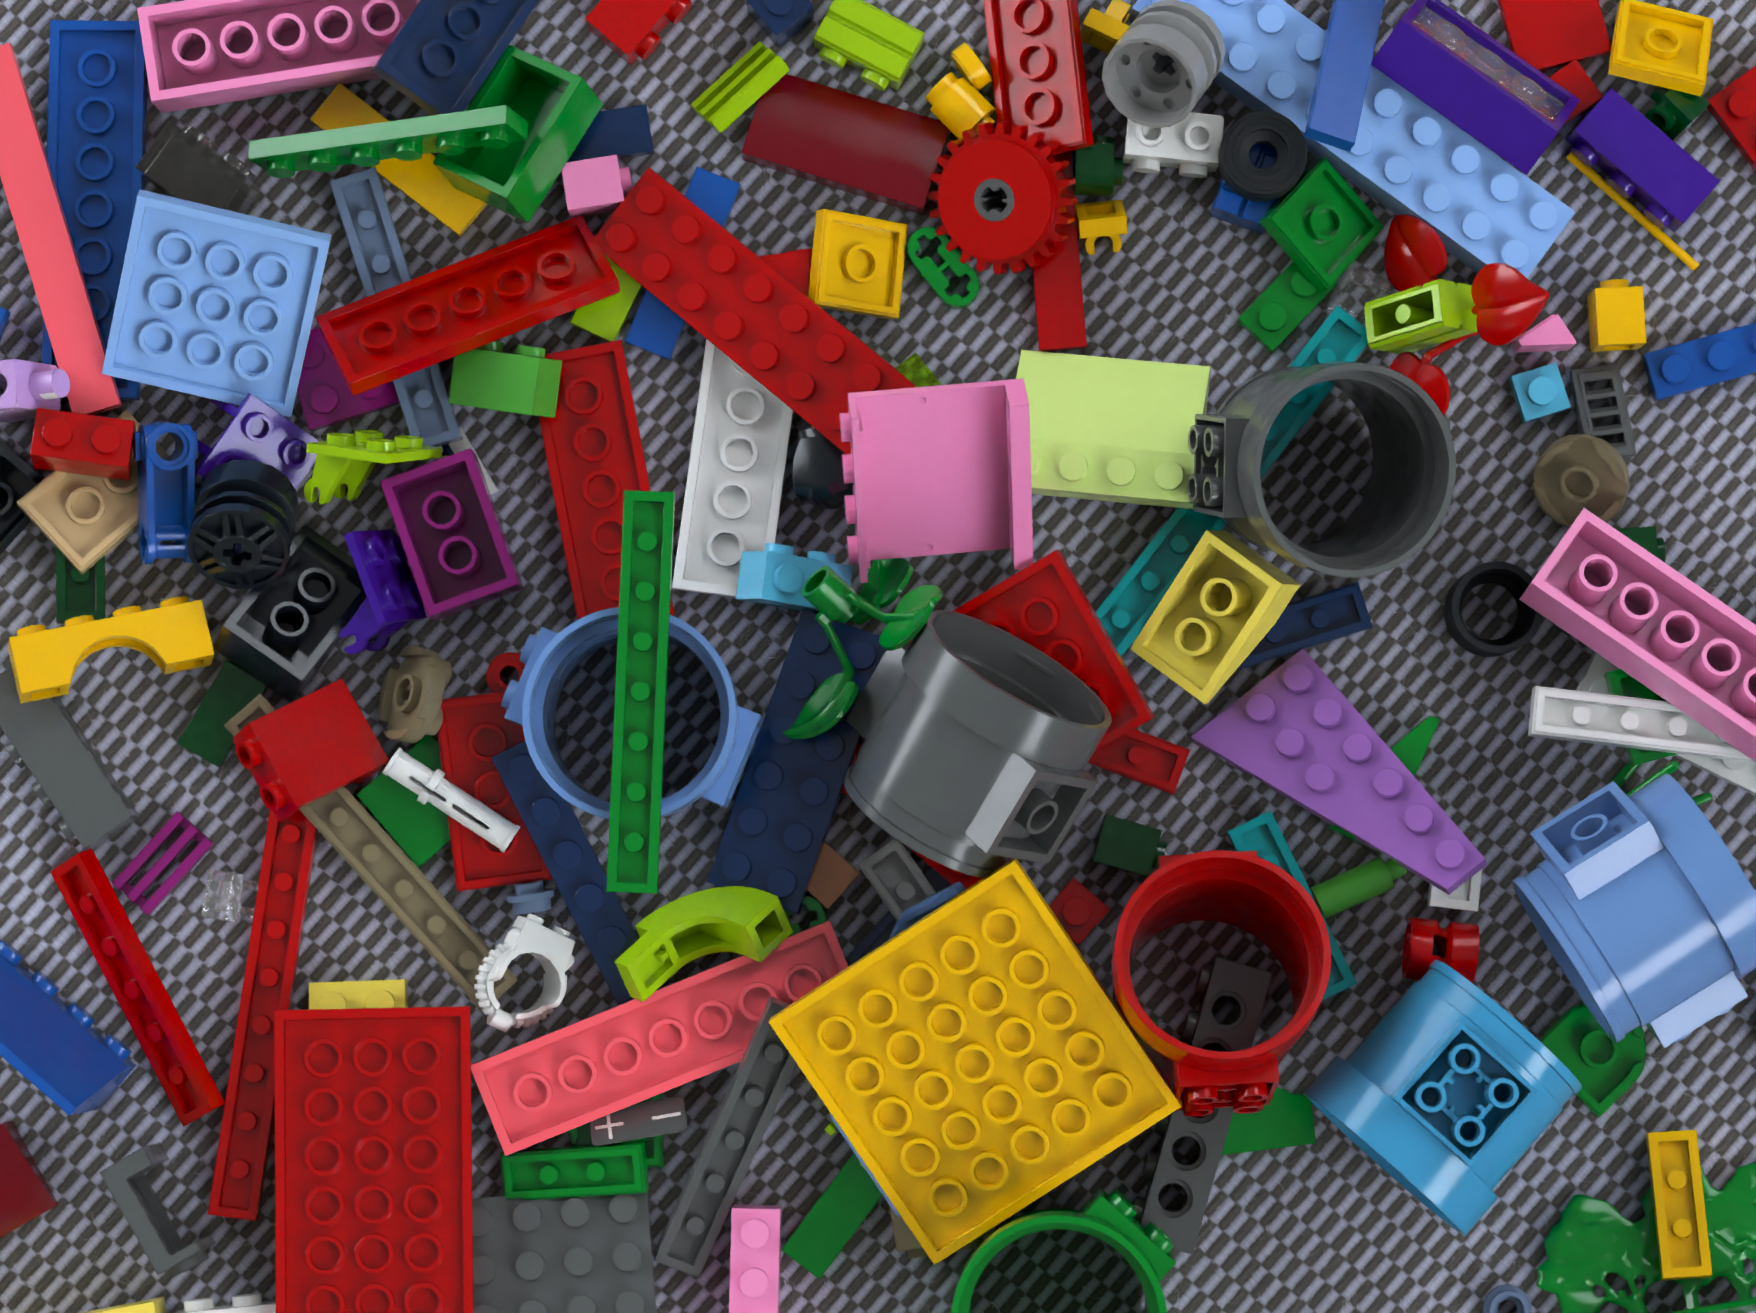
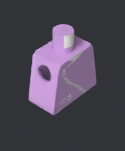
M19 359L0 360V385H3V394L0 396V422L12 423L36 418L37 408L60 411V398L66 397L70 390V380L67 373L63 369H58L56 365Z

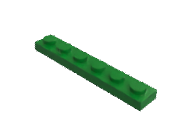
M507 105L252 140L249 141L248 159L266 170L269 176L277 178H289L295 175V171L310 169L317 172H332L337 169V166L347 164L365 167L376 166L380 163V160L391 158L415 161L421 159L422 154L440 152L446 155H459L464 153L466 148L472 147L506 148L509 146V142L527 140L528 121Z

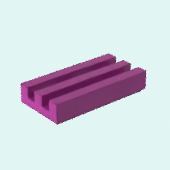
M176 812L112 884L122 890L146 915H151L215 843L183 814ZM179 827H182L185 830L183 834L133 887L129 882ZM194 838L199 843L197 847L149 899L144 897L142 894Z

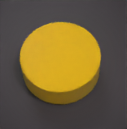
M965 42L951 52L950 57L961 75L976 90L979 91L992 81L982 62Z

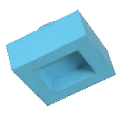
M1557 362L1513 375L1508 379L1523 424L1571 408Z

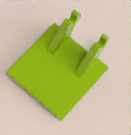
M355 430V434L327 433L326 441L307 443L306 452L317 454L312 478L304 486V496L308 503L316 502L317 490L319 489V503L321 505L328 504L333 494L336 499L345 498V486L347 485V500H356L376 463L391 464L441 458L442 448L423 445V437L396 435L394 440L383 439L384 432L377 430Z

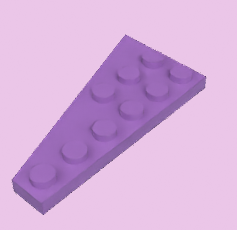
M1303 648L1191 736L1193 743L1220 756L1228 761L1229 765L1257 778L1270 786L1271 790L1332 826L1336 825L1353 835L1357 841L1371 849L1372 847L1398 862L1401 867L1448 895L1487 865L1484 856Z

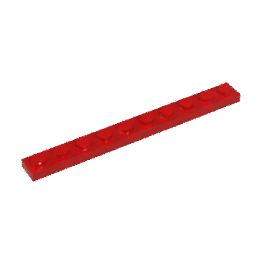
M297 810L283 821H279L274 812L269 811L208 1215L249 1221L259 1220L275 1116L274 1010H291L318 829L300 810Z

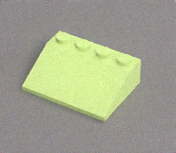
M1021 350L1016 379L1024 378L1029 401L1032 494L1193 509L1194 503H1191L1188 497V479L1191 474H1194V454L1190 452L1188 436L1190 427L1195 425V414H1206L1211 367Z

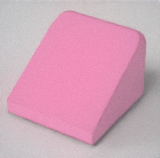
M1553 314L1513 341L1511 348L1514 353L1570 350L1577 343L1560 316Z

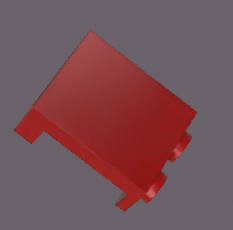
M339 679L248 723L233 737L236 754L240 763L250 770L260 788V796L263 803L269 810L274 812L279 821L289 818L300 808L354 781L358 784L372 777L390 761L343 679Z

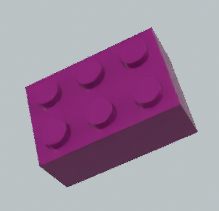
M471 448L380 481L429 618L437 621L524 589L479 460Z

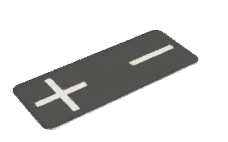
M682 1096L636 1103L589 1122L592 1144L594 1146L685 1131L688 1127L684 1098Z

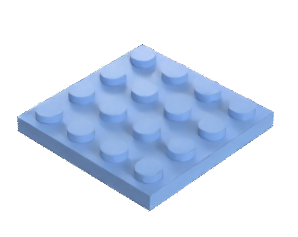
M140 189L136 199L102 374L239 406L247 394L251 393L282 416L291 417L332 235Z

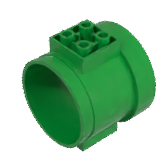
M1100 1187L1080 1210L1047 1208L1028 1212L1007 1222L979 1245L963 1268L954 1293L951 1313H972L971 1298L978 1278L990 1260L1000 1250L1023 1236L1051 1229L1079 1231L1109 1244L1128 1261L1137 1274L1145 1294L1144 1313H1167L1160 1281L1176 1264L1173 1252L1171 1251L1174 1248L1173 1241L1153 1222H1150L1146 1227L1134 1218L1137 1214L1136 1207L1118 1190L1114 1188L1110 1194H1107Z

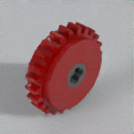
M1009 121L997 122L995 129L991 122L980 124L978 133L974 129L963 131L962 138L964 143L960 140L950 141L947 146L953 155L945 154L938 156L936 161L944 169L942 172L931 173L929 177L933 182L939 184L938 190L929 192L927 196L931 200L938 201V208L929 212L930 218L941 217L943 223L935 233L937 236L949 234L951 240L948 242L946 249L951 251L961 248L963 252L960 262L963 264L971 262L976 258V269L980 272L988 270L992 263L995 275L1007 273L1009 266L1014 274L1024 271L1026 263L1030 267L1042 264L1040 253L1048 257L1057 252L1052 240L1061 242L1068 237L1067 233L1060 228L1061 225L1070 224L1075 221V217L1067 213L1066 208L1068 205L1078 203V198L1067 195L1066 188L1074 185L1076 180L1070 177L1064 178L1062 171L1070 164L1069 161L1062 160L1056 162L1053 156L1056 154L1059 146L1052 144L1043 147L1041 144L1045 134L1041 131L1027 137L1028 125L1026 124L1016 125L1012 132ZM1003 189L1007 198L1002 201L1006 202L1007 205L1000 206L997 198L1001 197L1002 194L997 193L998 190Z

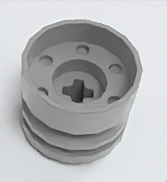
M1165 0L1149 5L1142 9L1104 60L1102 81L1107 97L1121 114L1134 123L1150 128L1171 127L1185 120L1223 67L1225 46L1221 32L1210 16L1192 4L1178 0Z

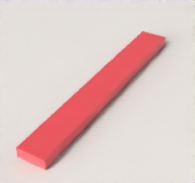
M10 43L0 45V178L58 368L63 369L70 380V390L67 398L71 411L73 413L95 415L123 405L114 377L102 374L106 349L13 46Z

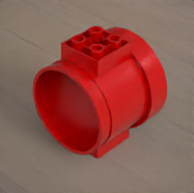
M1211 850L1185 855L1158 856L1155 872L1145 879L1132 894L1118 924L1111 960L1114 985L1112 1000L1173 1088L1175 1097L1181 1100L1182 1107L1178 1110H1184L1185 1116H1206L1214 1112L1213 1108L1233 1107V1112L1238 1114L1262 1111L1263 1105L1270 1104L1280 1081L1278 1065L1287 1055L1290 1047L1310 1026L1327 989L1331 969V946L1325 921L1319 908L1304 887L1280 867L1257 857V850L1239 852ZM1191 921H1216L1233 925L1262 941L1279 960L1291 987L1293 998L1292 1019L1272 1038L1251 1048L1219 1052L1193 1047L1168 1035L1146 1014L1139 1003L1131 981L1130 962L1149 939L1177 924Z

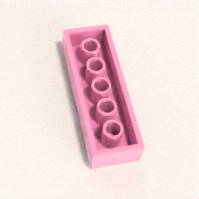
M184 0L137 8L151 102L161 113L335 86L339 83L347 84L379 79L381 77L372 71L373 67L420 0Z
M1583 508L1519 600L1756 762V625L1586 508Z

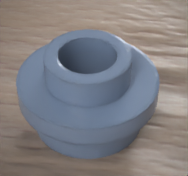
M543 880L514 884L515 893L506 895L507 903H512L513 914L516 915L552 909L550 898L555 896L554 888H544Z
M1507 1284L1497 1286L1489 1291L1484 1299L1482 1308L1483 1313H1499V1304L1504 1300H1511L1515 1306L1514 1313H1532V1305L1527 1294L1520 1288Z

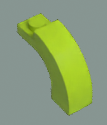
M744 886L711 888L678 898L635 925L640 938L614 962L630 997L644 1002L680 968L699 957L718 952H733L762 962L793 931L777 895Z

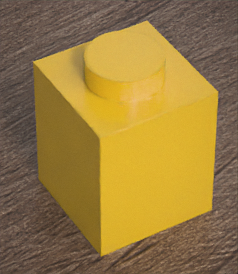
M1627 279L1601 281L1600 288H1595L1587 295L1590 352L1638 350L1646 344L1643 286L1629 287V280Z

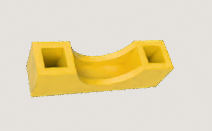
M187 596L174 597L162 601L160 608L142 611L141 606H128L115 610L112 613L113 617L94 620L92 615H82L66 620L64 627L46 630L45 625L39 624L17 630V636L9 637L8 651L20 704L69 694L71 680L78 666L91 654L106 648L125 647L139 651L149 657L164 675L210 666L214 658V650L202 599L189 602Z

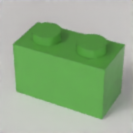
M493 341L454 357L448 403L555 418L562 360L544 358L545 348L517 345L516 354L503 352V342Z

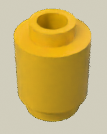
M953 72L945 75L925 98L932 105L930 111L962 142H964L962 138L963 131L974 129L978 133L980 124L989 122L993 126L995 124V121L991 118L995 108L964 77L958 78Z

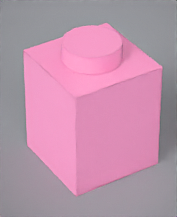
M617 154L567 162L562 169L567 209L571 218L579 215L586 217L614 212L620 203L624 202L625 196L633 188L630 167L621 168Z

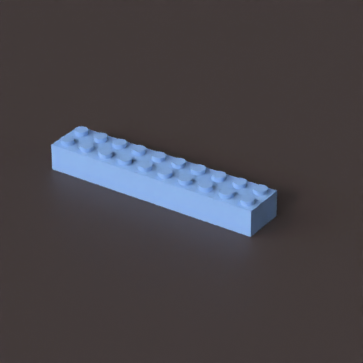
M1137 0L1131 9L1128 21L1132 23L1142 9L1157 1L1165 0ZM1178 0L1192 4L1210 16L1221 32L1225 46L1223 67L1213 82L1254 112L1272 111L1287 117L1299 128L1304 137L1326 31L1283 0ZM1372 65L1356 141L1352 149L1348 152L1304 137L1307 150L1317 158L1325 157L1339 174L1396 215H1412L1427 223L1439 235L1446 251L1477 274L1481 268L1488 264L1504 263L1517 269L1528 278L1576 213Z

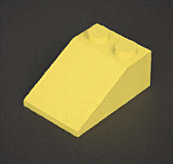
M1206 530L1130 650L1203 704H1208L1275 625L1301 584L1227 531Z

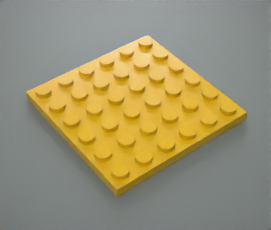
M1013 858L784 1008L768 1021L934 1265L1182 1107L1181 1100L1175 1097L1173 1088L1016 858Z

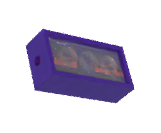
M1416 0L1400 19L1373 58L1371 64L1526 175L1558 134L1580 101V99L1440 0Z

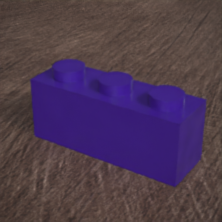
M1612 88L1566 139L1573 146L1571 152L1579 161L1588 167L1596 165L1609 176L1607 182L1614 191L1625 198L1632 196L1645 207L1643 210L1644 215L1661 229L1668 227L1675 232L1720 182L1719 179Z

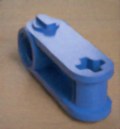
M157 421L148 425H140L138 432H134L133 460L137 461L139 550L143 564H152L154 559L181 558L184 563H192L189 558L187 539L194 517V460L198 459L197 431H192L189 424ZM169 433L174 438L175 450L171 456L162 459L156 452V441L162 434ZM175 540L174 543H160V541Z

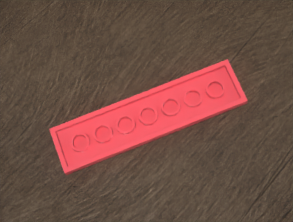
M826 921L787 937L762 962L743 955L657 989L644 1002L637 999L630 1000L471 1064L472 1074L505 1156L740 1062L770 996L792 1004L849 967L831 921Z

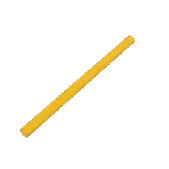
M1572 152L1569 153L1566 159L1692 271L1699 266L1695 259L1660 228L1654 225L1625 197L1614 191L1608 182L1591 167L1579 161Z

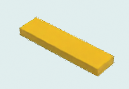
M341 83L335 87L310 119L322 131L389 121ZM431 153L422 154V158L415 161L391 158L380 160V163L376 166H370V168L375 167L380 176L460 238L487 205V203L454 188L433 164L436 157Z

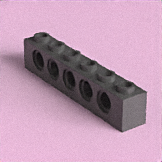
M1213 957L1211 965L1203 963L1195 986V991L1202 993L1197 1012L1189 1010L1183 1027L1182 1038L1188 1039V1045L1202 1048L1207 1043L1215 1042L1222 1047L1224 1052L1251 1048L1273 973L1219 957ZM1222 996L1231 997L1236 1002L1238 1008L1235 1019L1227 1024H1220L1214 1019L1212 1014L1214 1002ZM1233 1107L1213 1108L1214 1112L1212 1114L1199 1117L1185 1116L1184 1110H1176L1156 1123L1155 1131L1161 1132L1162 1136L1158 1150L1148 1151L1142 1171V1178L1148 1179L1149 1182L1144 1198L1135 1197L1133 1205L1136 1207L1137 1214L1134 1218L1144 1227L1153 1222L1173 1241V1249L1193 1255L1233 1115ZM1183 1136L1193 1137L1198 1145L1196 1157L1188 1163H1179L1172 1155L1174 1142ZM1169 1183L1181 1185L1185 1193L1183 1203L1173 1210L1164 1209L1158 1200L1161 1188Z

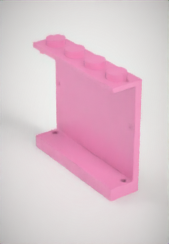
M1024 378L847 393L849 413H839L841 441L850 442L851 454H842L844 484L853 483V495H845L844 503L846 524H855L856 536H847L849 565L858 564L861 583L868 582L867 569L871 568V560L1010 549L1014 570L1025 569L1033 564L1030 415Z

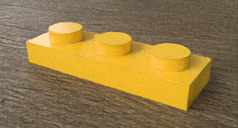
M1697 1130L1647 1133L1646 1142L1661 1281L1710 1278L1712 1276Z

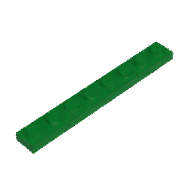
M624 490L606 892L658 894L675 510L674 492Z

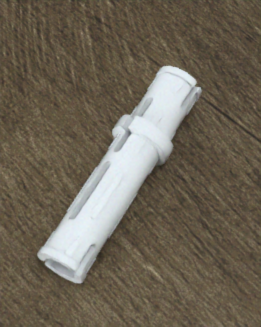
M400 747L382 772L385 776L388 775L417 794L418 802L423 805L429 802L464 827L499 848L503 853L520 829L519 825L513 824L478 799H475L444 778L446 773L438 768L434 772L405 753Z

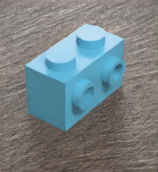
M765 543L764 551L742 552L735 599L798 611L803 609L818 614L820 611L801 594L808 578L821 567L829 566L850 586L853 566L835 563V554L808 551L807 558L793 555L794 547Z

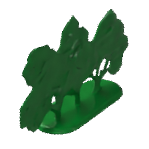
M1756 1162L1737 1167L1733 1178L1720 1191L1710 1185L1708 1178L1704 1174L1703 1167H1701L1712 1276L1710 1278L1675 1280L1683 1288L1686 1310L1669 1313H1747L1756 1311V1297L1752 1298L1751 1288L1756 1283ZM1651 1186L1641 1200L1645 1216L1640 1221L1634 1223L1622 1216L1618 1209L1607 1201L1582 1194L1574 1195L1562 1211L1561 1221L1551 1228L1549 1235L1544 1240L1548 1260L1538 1267V1280L1536 1282L1538 1288L1556 1295L1562 1313H1598L1601 1305L1606 1301L1618 1304L1626 1308L1630 1313H1649L1643 1297L1653 1283L1661 1281ZM1749 1258L1753 1262V1271L1745 1275L1743 1260ZM1608 1273H1616L1627 1281L1632 1295L1627 1297L1625 1289L1618 1290L1617 1294L1606 1282L1605 1276ZM1643 1275L1645 1277L1644 1286L1638 1289L1634 1280L1638 1276ZM1717 1276H1725L1738 1292L1739 1300L1700 1307L1697 1291L1702 1286L1708 1285ZM1599 1285L1605 1290L1606 1296L1596 1297L1593 1293V1286Z

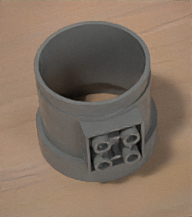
M1336 361L1309 367L1271 369L1248 379L1238 386L1221 404L1216 414H1195V425H1192L1189 430L1188 443L1191 454H1194V474H1191L1188 479V497L1190 502L1194 503L1193 511L1221 517L1226 525L1245 541L1257 547L1274 551L1285 560L1311 571L1338 577L1355 578L1367 577L1391 570L1418 553L1434 536L1444 517L1448 516V508L1452 499L1456 477V456L1450 433V418L1443 416L1437 404L1418 384L1403 374L1383 366ZM1327 381L1343 391L1353 401L1366 422L1373 450L1372 473L1364 498L1348 521L1339 529L1320 540L1296 545L1279 531L1267 511L1261 488V457L1268 432L1287 402L1307 387Z
M945 610L932 611L928 621L911 643H907L896 650H886L883 653L876 670L864 690L859 694L855 706L846 719L866 740L858 752L856 762L849 767L844 776V786L854 803L879 827L916 852L953 870L985 878L1013 858L1049 864L1098 783L1083 768L1111 725V714L1099 696L1081 679L1029 643L994 625L965 614Z

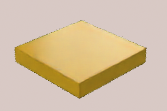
M1620 0L1616 12L1608 74L1701 97L1706 86L1714 19L1638 0Z
M828 209L817 210L808 297L822 308L890 320L898 319L908 224Z

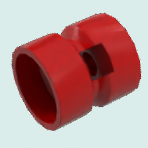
M1409 917L1403 942L1402 977L1404 979L1420 980L1429 970L1428 966L1437 959L1453 968L1471 983H1474L1479 957V926L1476 924L1449 922L1445 928H1441L1438 920ZM1433 945H1440L1439 956L1432 955Z

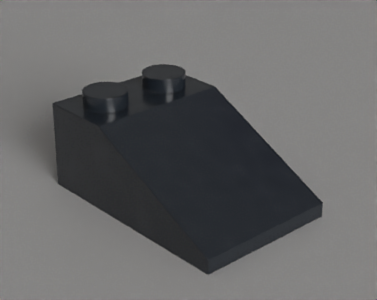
M305 524L292 540L290 556L284 572L270 584L251 589L222 625L214 646V650L290 703L296 700L341 640L339 638L341 630L348 625L367 597L353 558Z

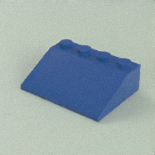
M1 939L0 1056L69 1116L98 1110L137 1066L128 1058L131 1050L112 1034H109L106 1038L103 1037L91 1026L95 1019L90 1013L75 1002L70 1006L64 1003L55 995L59 987L40 971H36L32 975L19 963L23 956L13 946Z

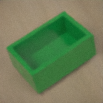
M508 45L467 110L507 105L528 121L527 140L509 142V146L503 149H489L479 146L466 148V151L459 155H446L439 152L433 164L454 188L529 223L600 111L603 103L582 77Z

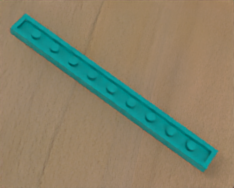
M1337 305L1289 367H1309L1336 361L1354 362L1368 344L1366 327ZM1324 381L1309 386L1294 395L1281 409L1268 432L1261 457V479L1329 394L1334 385ZM1177 508L1095 613L1120 657H1122L1140 634L1205 531L1222 530L1226 523L1221 517L1195 512L1193 509Z

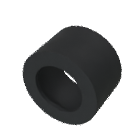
M1495 561L1476 566L1458 578L1450 588L1444 605L1445 623L1455 642L1472 654L1496 657L1514 651L1532 639L1540 627L1543 616L1519 600L1533 580L1529 573L1514 564ZM1491 583L1500 585L1507 589L1516 601L1518 609L1516 623L1513 629L1502 638L1485 640L1476 637L1466 628L1461 614L1463 600L1471 589L1481 584Z

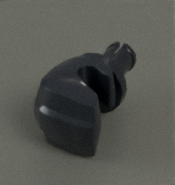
M810 425V427L797 433L798 444L792 460L794 494L800 501L816 505L821 509L832 510L840 508L845 504L844 496L853 495V483L844 484L842 454L845 453Z

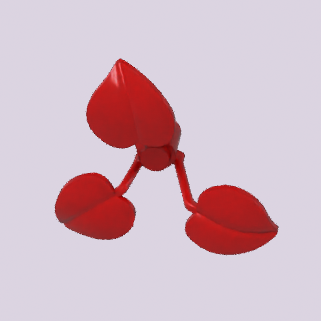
M1408 214L1396 215L1391 221L1384 249V266L1390 283L1396 290L1401 292L1416 286L1423 287L1425 283L1438 280L1436 276L1444 271L1448 261L1443 241L1433 228L1419 218ZM1504 263L1488 264L1481 268L1474 278L1471 294L1475 306L1472 307L1471 312L1477 315V332L1440 343L1426 351L1421 359L1412 352L1400 353L1389 367V369L1403 374L1418 384L1437 404L1443 416L1450 402V387L1444 372L1438 366L1430 364L1433 358L1470 336L1480 335L1484 341L1496 346L1506 345L1515 341L1536 320L1550 296L1547 290L1531 282L1510 265Z

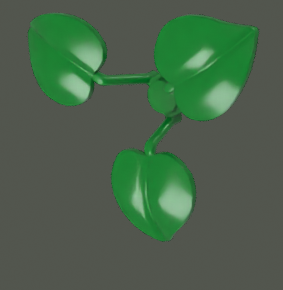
M906 559L873 560L867 575L868 582L863 584L859 595L829 566L821 567L815 571L804 584L801 594L820 611L814 620L823 627L842 665L843 673L835 674L826 679L810 697L795 723L782 733L792 739H807L826 732L845 715L858 693L859 686L852 681L855 671L831 621L837 620L839 623H845L851 618L857 625H861L874 617L887 624L879 637V644L885 650H896L910 642L924 627L933 608L941 600L944 594L943 591L935 585L920 586L901 598L894 613H884L880 608L887 607L897 599L912 575L913 566Z

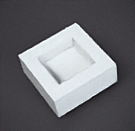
M1482 869L1449 895L1430 884L1427 906L1478 912Z

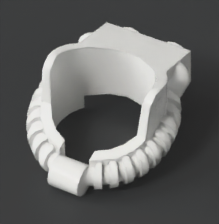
M531 913L527 917L517 916L512 926L513 929L508 932L504 944H498L495 946V950L492 949L488 953V957H484L482 960L483 965H480L478 968L479 975L475 977L477 980V984H474V989H477L475 996L476 999L479 998L478 1005L483 1007V1013L485 1015L488 1014L487 1024L503 1032L508 1031L510 1026H513V1028H520L521 1026L526 1028L530 1024L535 1025L539 1023V1020L543 1021L546 1019L547 1014L551 1015L554 1012L553 1008L558 1007L564 998L567 989V975H565V972L575 961L572 951L576 941L568 938L570 932L555 925L552 930L542 926L545 920ZM529 953L540 961L546 972L543 974L544 986L542 994L538 1001L529 1009L510 1014L499 1009L501 1005L495 997L494 982L501 980L511 960L520 954Z

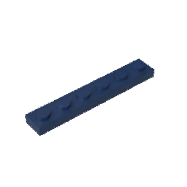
M524 740L496 754L491 759L618 1005L623 1004L634 998L630 997L614 961L632 946L639 937L616 892H606L607 874L571 804L556 793L541 776Z

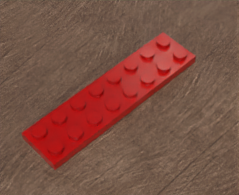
M649 167L624 198V202L620 203L590 242L593 245H598L604 255L845 454H851L850 442L841 441L839 413H849L847 393L918 387Z

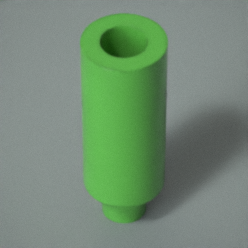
M1377 857L1312 886L1310 890L1326 919L1394 889L1393 880L1406 875L1407 870L1393 859L1384 863L1381 857Z

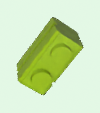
M833 0L827 15H825L814 36V47L820 50L818 56L826 63L839 69H843L845 64H848L862 72L860 79L868 85L881 91H885L887 86L898 91L924 43L925 33L863 0Z
M1438 279L1425 283L1423 287L1416 286L1366 302L1364 314L1367 342L1370 349L1389 351L1395 354L1414 352L1477 332V315L1471 312L1472 307L1475 306L1471 294L1472 285Z

